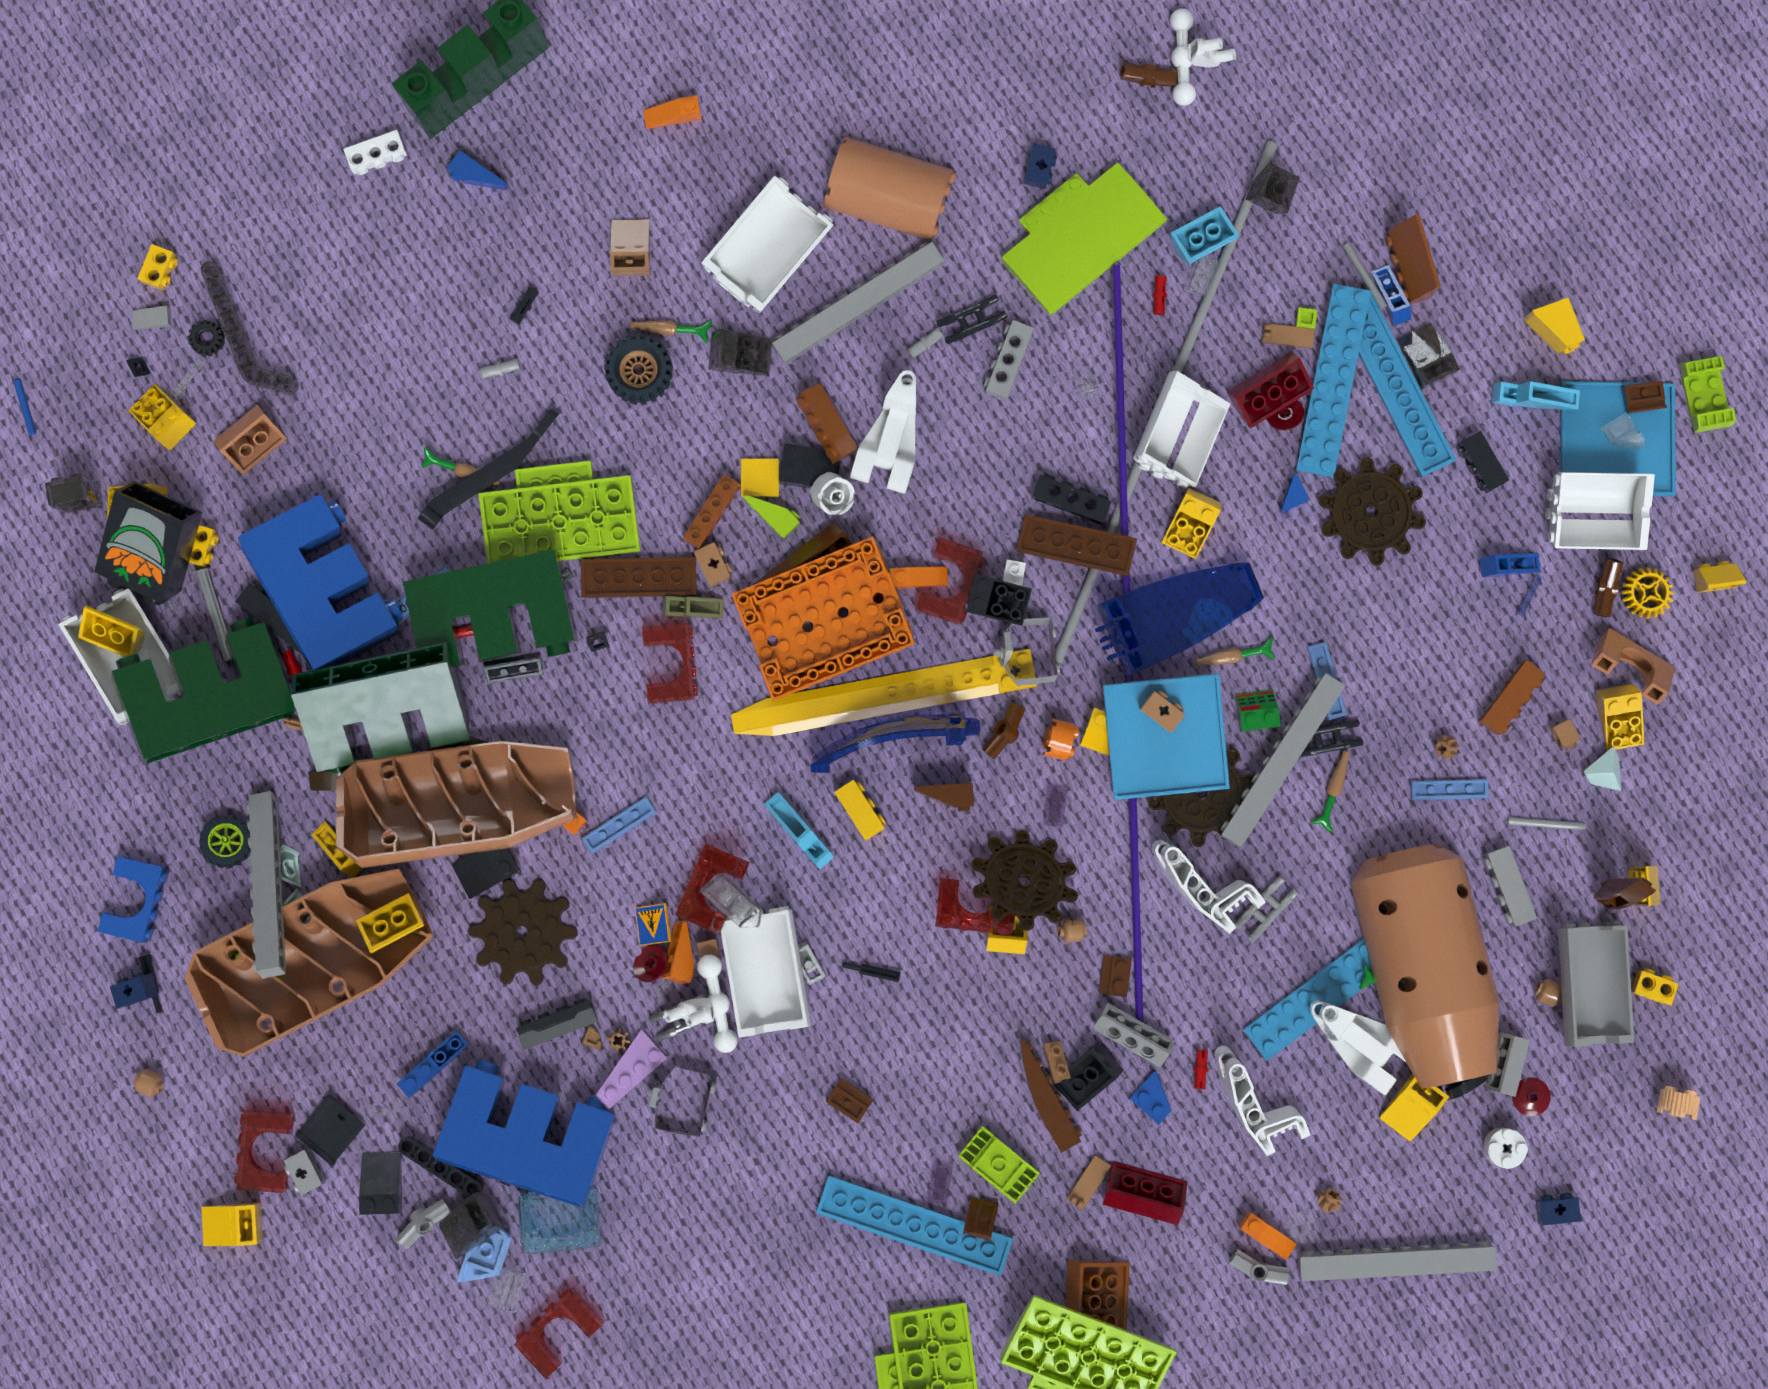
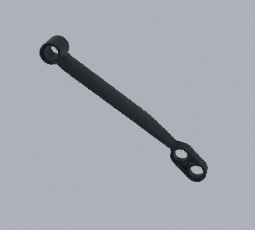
M551 408L528 439L432 499L417 519L433 530L446 513L517 469L559 413Z

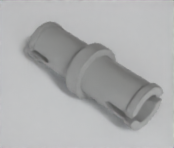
M936 328L927 336L920 337L919 341L910 348H907L906 351L912 359H915L925 350H930L931 346L943 339L944 336Z
M518 358L506 362L498 361L494 365L481 367L480 370L483 379L498 375L505 376V373L521 370Z

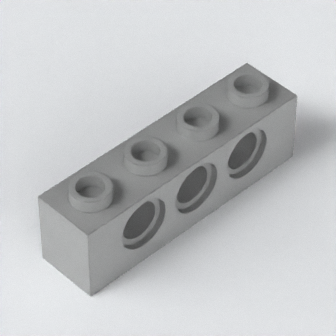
M1015 320L1012 321L1011 325L1007 324L1004 332L1006 336L1005 342H1000L997 350L1000 355L998 360H993L990 368L993 371L991 378L987 377L984 388H987L985 394L1007 401L1034 331L1033 327ZM1011 339H1017L1020 342V345L1017 347H1013L1010 345L1009 341ZM1009 356L1013 359V362L1005 364L1003 358ZM998 374H1004L1006 376V380L1004 382H999L996 379V376Z
M1108 1002L1093 1026V1029L1158 1067H1161L1170 1055L1175 1043L1174 1040Z

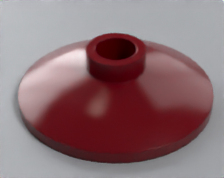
M1296 400L1267 418V421L1271 427L1277 430H1291L1302 422L1304 407Z
M651 945L641 950V954L636 956L633 964L635 976L640 981L646 983L659 979L664 974L668 965L666 951L660 946Z
M1533 1077L1520 1080L1516 1097L1512 1096L1515 1108L1526 1116L1542 1114L1548 1108L1551 1100L1548 1086L1542 1080ZM1531 1094L1536 1095V1099L1534 1101L1530 1100Z

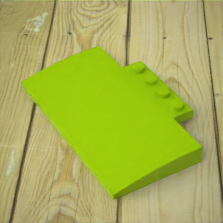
M1116 163L1089 186L1076 173L1019 219V224L1029 235L1003 255L1002 262L1052 316L1166 223L1167 218L1119 163Z
M591 461L516 469L517 489L478 493L487 563L553 549L559 552L560 561L640 551L632 475L594 479Z
M1033 1295L1000 1353V1361L1002 1364L1032 1375L1027 1383V1389H1158L1177 1351L1166 1345Z
M966 1302L887 1313L893 1352L874 1355L878 1389H978Z

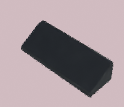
M540 652L483 662L487 684L544 674ZM522 672L520 674L506 676L507 674Z

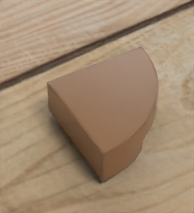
M589 1025L582 1044L601 1050L602 1041L599 1032Z

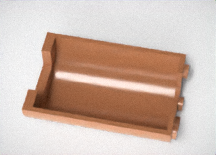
M845 136L843 139L844 144L841 143L831 171L828 182V194L826 193L823 208L932 241L933 236L937 237L940 227L937 226V219L939 214L944 212L946 203H943L945 196H949L951 185L949 184H954L957 173L950 168Z

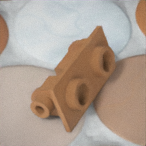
M1061 1042L1044 1043L1043 1052L1046 1054L1050 1066L1051 1080H1054V1083H1060L1062 1080L1070 1079Z

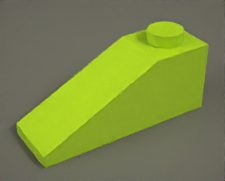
M748 495L743 497L783 540L800 525V517L793 510L790 512L787 508Z

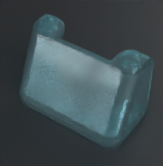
M591 1189L585 1209L556 1199L540 1200L532 1193L518 1197L520 1243L525 1253H549L595 1248L602 1245L597 1189Z

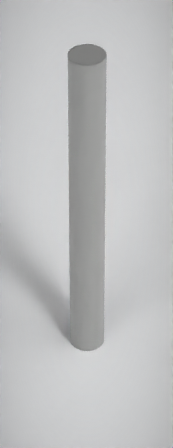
M1346 243L1343 246L1344 250L1371 291L1380 309L1387 306L1385 300L1351 244Z
M1508 817L1507 823L1508 825L1585 830L1586 824L1581 822Z

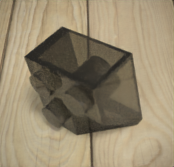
M1268 163L1251 182L1246 200L1275 214L1288 213L1300 177L1272 163Z

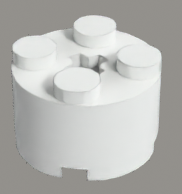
M827 472L818 477L810 488L814 504L827 514H844L853 505L854 488L849 481L838 474Z
M1495 1128L1484 1139V1154L1491 1163L1502 1168L1510 1169L1520 1165L1528 1152L1523 1136L1509 1128ZM1503 1144H1506V1145H1507V1147H1506V1148L1508 1149L1507 1151H1503V1150H1504Z

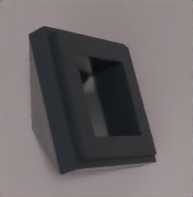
M143 357L126 361L134 377L151 374ZM138 363L142 367L143 371H137L136 367Z
M604 632L586 637L591 652L609 647ZM602 639L604 641L593 646L594 640Z

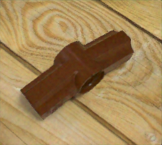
M1124 62L1119 71V76L1121 80L1139 83L1141 87L1143 85L1151 86V88L1156 86L1175 87L1178 69L1158 68L1151 64L1141 66Z
M1606 558L1601 578L1599 577L1597 580L1598 588L1595 590L1597 595L1593 609L1594 615L1611 617L1614 598L1619 590V577L1623 568V561Z
M1010 703L1003 720L995 725L994 735L982 748L991 758L996 759L1007 744H1012L1017 740L1019 736L1017 728L1025 708L1016 703Z

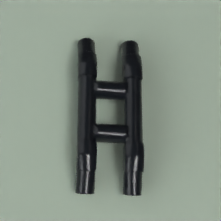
M997 294L962 311L937 320L938 327L950 325L958 321L962 329L953 335L945 337V342L950 344L960 341L1007 318L1006 312L1002 311L986 320L981 311L999 301ZM975 313L979 323L969 327L964 317Z
M1359 720L1319 726L1313 735L1316 747L1304 749L1299 758L1362 746L1364 743L1362 738L1342 741L1340 730L1359 727ZM1332 732L1334 743L1323 745L1321 734Z

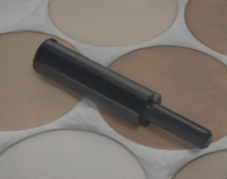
M150 955L139 957L142 972L144 975L153 974L157 991L160 993ZM158 996L153 997L156 1013H161L162 1010Z
M847 962L842 963L843 968L860 971V974L894 982H899L901 972L866 964L860 966Z

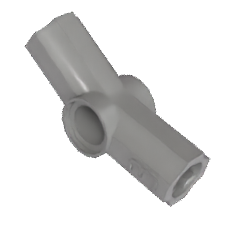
M442 1198L427 1209H417L410 1215L411 1222L396 1237L397 1242L403 1248L409 1249L421 1235H426L432 1231L433 1224L451 1213L444 1199Z
M1236 1249L1232 1254L1229 1264L1255 1281L1287 1285L1289 1277L1288 1267L1263 1264L1239 1249ZM1257 1267L1263 1268V1273L1260 1276H1254V1269Z

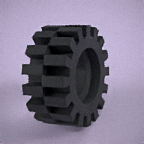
M204 320V322L198 321V325L193 324L192 327L194 328L192 330L189 329L190 335H188V339L190 341L188 343L195 352L202 356H212V354L216 355L219 349L222 350L221 346L225 344V335L217 324ZM204 332H211L213 334V341L209 345H202L200 342V336Z

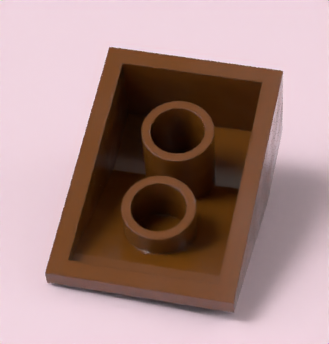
M973 783L914 787V792L951 808H958V812L970 811V807H974Z

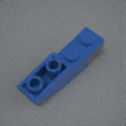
M455 1031L397 1083V1086L410 1099L465 1050L469 1044Z

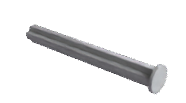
M210 568L200 569L194 573L198 576L225 662L232 661L225 644L228 632L208 572Z

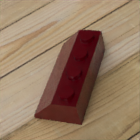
M1290 352L1227 391V394L1239 415L1251 429L1315 388L1300 357Z
M1112 1161L1102 1205L1178 1225L1184 1212L1188 1181Z

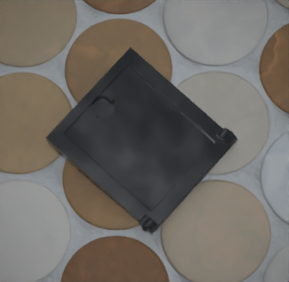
M329 1094L301 1130L296 1132L295 1136L332 1167L365 1127V1124Z

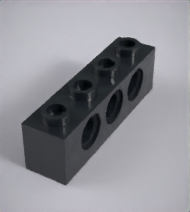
M1048 474L1039 476L1031 499L1103 525L1112 502L1108 500L1107 496L1090 494L1091 491L1086 488H1074L1072 483L1067 481L1058 482L1055 480V477ZM1052 487L1057 488L1059 495L1052 496L1049 493V489ZM1074 494L1077 497V501L1070 503L1067 500V495ZM1092 501L1095 504V508L1092 510L1087 509L1085 502Z

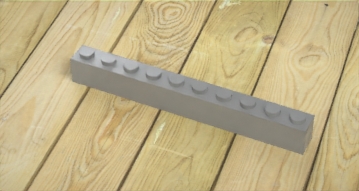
M933 242L922 244L917 248V252L906 254L902 257L901 262L898 264L892 263L886 268L884 273L873 275L865 285L863 283L857 285L854 288V292L849 295L847 293L843 294L835 304H827L819 314L816 315L814 313L807 317L805 323L801 325L798 323L786 335L780 334L777 336L772 344L783 363L787 365L943 266L945 260Z
M1325 674L1324 677H1318L1314 683V686L1317 688L1313 694L1309 692L1303 702L1306 705L1303 709L1298 708L1293 718L1296 720L1292 726L1288 724L1282 734L1285 737L1282 742L1278 740L1272 750L1275 753L1271 758L1267 756L1262 764L1264 770L1261 774L1257 772L1251 781L1254 783L1251 790L1247 788L1241 796L1244 801L1240 806L1236 804L1231 812L1233 818L1230 822L1225 821L1220 831L1223 832L1221 837L1238 848L1243 846L1344 689L1345 685L1330 675Z
M271 791L248 795L249 803L246 804L249 814L247 826L250 831L248 845L251 849L249 863L252 866V872L249 873L252 883L250 896L253 901L251 915L254 919L252 933L255 937V943L252 944L256 959V961H253L254 971L263 979L286 974L278 802Z
M1481 1241L1477 1242L1476 1246H1470V1243L1463 1242L1458 1243L1457 1247H1450V1244H1438V1248H1431V1245H1419V1249H1411V1246H1399L1400 1250H1392V1247H1380V1251H1373L1372 1248H1361V1252H1353V1249H1342L1341 1253H1334L1333 1250H1322V1254H1314V1251H1303L1302 1255H1297L1298 1272L1301 1281L1497 1271L1495 1246L1489 1245V1242Z

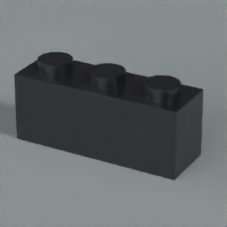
M1481 431L1457 444L1459 455L1468 462L1467 468L1472 475L1475 474L1478 479L1476 482L1477 486L1481 491L1487 494L1509 481L1508 476Z

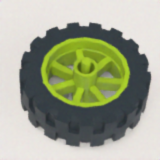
M222 815L219 818L211 819V822L206 823L203 831L200 833L199 845L204 858L210 864L216 865L219 868H233L235 865L242 864V861L246 860L249 857V853H251L248 845L250 831L247 824L231 815L229 817ZM224 829V835H223V836H221V835H219L218 833H216V832H218L219 830ZM228 829L236 831L230 837L228 836ZM213 835L219 838L220 841L212 843ZM239 835L241 843L231 840ZM222 845L219 853L215 852L212 848ZM231 845L239 846L238 850L233 853ZM225 848H228L230 855H222Z

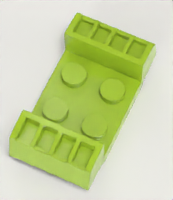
M1722 356L1679 363L1694 433L1733 426L1736 422L1734 408H1728L1721 376V371L1725 369Z
M984 1126L980 1128L958 1156L1015 1204L1040 1174L1038 1170L1023 1160Z

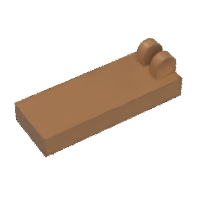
M1264 323L1261 343L1313 349L1315 329Z
M1094 1155L1066 1199L1083 1210L1111 1168V1165Z

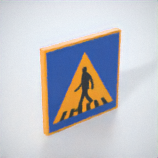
M666 903L635 908L640 946L671 942Z

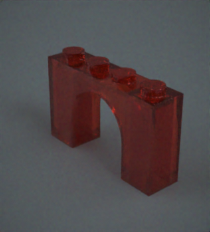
M939 537L933 558L957 566L964 576V586L961 592L952 598H940L921 592L915 612L958 626L960 622L964 623L967 614L964 608L969 602L970 590L973 586L977 569H982L985 557H982L983 551Z
M688 623L642 627L643 646L645 648L670 646L677 649L683 658V669L676 679L666 683L646 684L648 704L695 701V696H698V686L694 685L693 677H697L696 665L692 666V658H695V648L691 647L690 639H694L693 627L689 628Z
M705 844L675 915L720 934L727 916L712 910L707 905L705 900L706 887L714 876L721 873H726L743 880L750 862Z
M940 878L935 927L1000 935L1013 934L1014 915H1007L1002 921L998 922L994 921L991 916L992 909L985 913L969 912L961 906L958 900L959 880Z
M248 1109L244 1111V1114H241L240 1125L243 1126L242 1133L238 1137V1145H241L240 1153L236 1157V1164L239 1167L234 1177V1184H237V1190L274 1193L287 1192L288 1174L286 1171L261 1168L253 1159L252 1146L256 1138L262 1133H293L294 1113Z
M566 1288L558 1296L560 1300L556 1304L551 1302L544 1309L546 1313L541 1318L537 1316L530 1323L532 1327L527 1332L523 1329L515 1337L517 1341L514 1346L545 1379L562 1364L544 1341V1329L549 1321L555 1318L570 1319L588 1338L605 1322L574 1288L570 1290Z

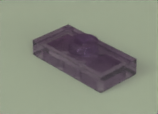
M1048 787L1044 825L1063 827L1067 795L1066 788Z
M933 1164L927 1202L947 1205L953 1166Z

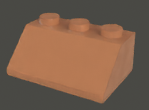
M257 404L217 437L214 443L219 451L244 475L287 438Z

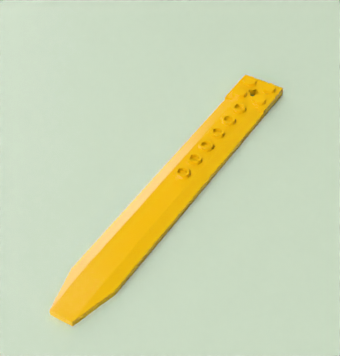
M1030 649L1012 652L1010 660H1008L1010 670H1012V666H1016L1017 669L1020 668L1018 676L1014 677L1012 674L1014 680L1036 678ZM990 656L797 692L772 701V698H766L731 714L734 734L776 736L1037 687V684L1017 686L1008 676L1005 668L1001 667L999 657Z

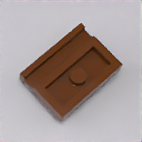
M1662 381L1623 387L1627 414L1667 408Z
M1104 955L1099 986L1100 994L1127 997L1132 959Z
M841 1078L826 1100V1103L856 1123H859L874 1099Z
M972 1196L963 1234L968 1233L973 1237L990 1241L999 1203L984 1199H974Z

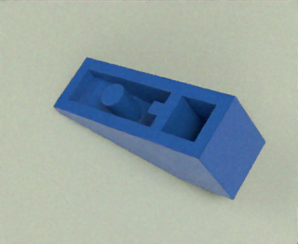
M462 151L457 153L447 167L450 173L449 177L457 183L461 181L464 184L502 190L508 188L506 182Z
M1386 265L1371 271L1377 289L1387 304L1385 309L1393 326L1412 320L1411 306L1390 266Z
M1538 553L1502 554L1480 558L1482 577L1541 572Z

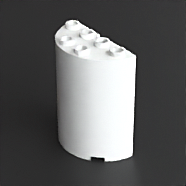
M1170 371L1133 457L1139 464L1138 467L1145 471H1151V475L1156 478L1162 479L1165 477L1175 481L1180 487H1196L1230 403L1211 391L1201 388L1198 383L1182 373ZM1195 400L1200 402L1174 467L1171 470L1166 467L1192 402Z
M1558 472L1554 475L1552 487L1547 492L1549 508H1546L1545 517L1549 519V542H1552L1554 548L1647 550L1650 526L1649 510L1652 507L1655 474ZM1561 512L1633 514V520L1562 519Z

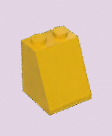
M1569 297L1532 310L1524 318L1525 322L1557 354L1564 352V355L1570 354L1575 349L1581 347L1580 344L1585 340Z

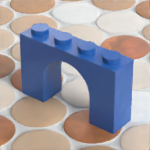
M117 856L113 875L139 883L145 892V904L137 915L130 918L102 913L97 932L147 943L148 939L150 940L153 935L152 922L156 921L158 917L156 907L157 903L161 902L163 898L161 888L168 879L167 867Z

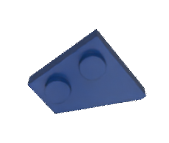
M1155 1071L1129 1098L1158 1125L1172 1111Z

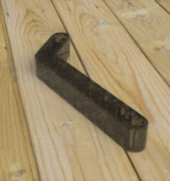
M213 262L203 263L200 269L243 380L251 386L285 395L296 394L299 390V385L293 377L259 368L221 269ZM210 269H213L212 273L216 279L209 275ZM221 285L222 290L219 293H215V288ZM224 303H229L226 310H221ZM231 320H235V325L232 328H228V323ZM242 337L241 344L235 345V340ZM249 355V360L242 363V357ZM256 372V377L253 380H249V374ZM274 377V382L271 385H267V379ZM281 382L284 383V384H289V383H291L292 386L286 388L284 385H282V384H280V383H281Z

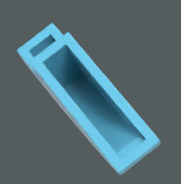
M1532 381L1519 385L1506 382L1493 384L1492 403L1540 409H1579L1580 390Z
M779 792L764 804L819 869L834 858Z

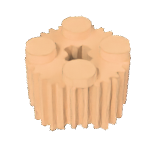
M1665 1086L1664 1089L1660 1090L1657 1107L1658 1113L1667 1110L1671 1116L1685 1118L1686 1115H1690L1692 1120H1697L1701 1097L1697 1096V1092L1685 1090L1684 1093L1677 1092V1088Z

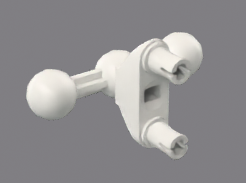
M1179 8L1170 17L1171 27L1177 32V47L1172 51L1171 60L1173 65L1178 68V84L1173 88L1172 96L1176 104L1187 106L1196 97L1195 88L1189 83V67L1192 64L1195 67H1217L1221 62L1236 60V52L1234 49L1218 51L1223 49V42L1220 37L1209 40L1197 38L1191 44H1188V30L1193 26L1194 19L1189 10Z
M704 955L700 958L697 969L699 974L706 978L710 995L707 998L702 997L679 1003L677 1008L664 1012V1019L667 1023H671L682 1018L685 1019L687 1026L692 1027L699 1023L707 1024L713 1022L715 1018L718 1032L714 1036V1046L718 1051L728 1053L736 1048L738 1037L735 1032L729 1029L726 1012L730 1007V1001L728 996L721 992L717 977L722 970V964L715 955Z

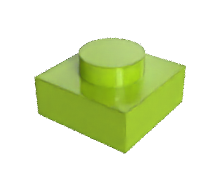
M1299 307L1297 309L1296 327L1315 329L1317 310Z

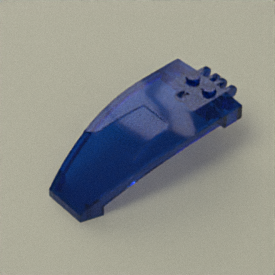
M1250 562L1231 563L1225 566L1163 579L1102 602L1097 607L1104 625L1095 628V631L1101 632L1106 628L1109 636L1101 637L1099 641L1102 643L1110 639L1112 643L1102 646L1103 650H1108L1114 647L1116 654L1113 653L1106 658L1109 661L1118 657L1126 676L1175 656L1203 641L1245 612L1252 610L1264 599V596Z
M961 712L916 714L879 721L859 728L857 731L840 738L812 757L811 772L830 773V763L868 746L897 739L946 736V746L962 745L966 741V736H976L981 732V723L977 718H965V713Z

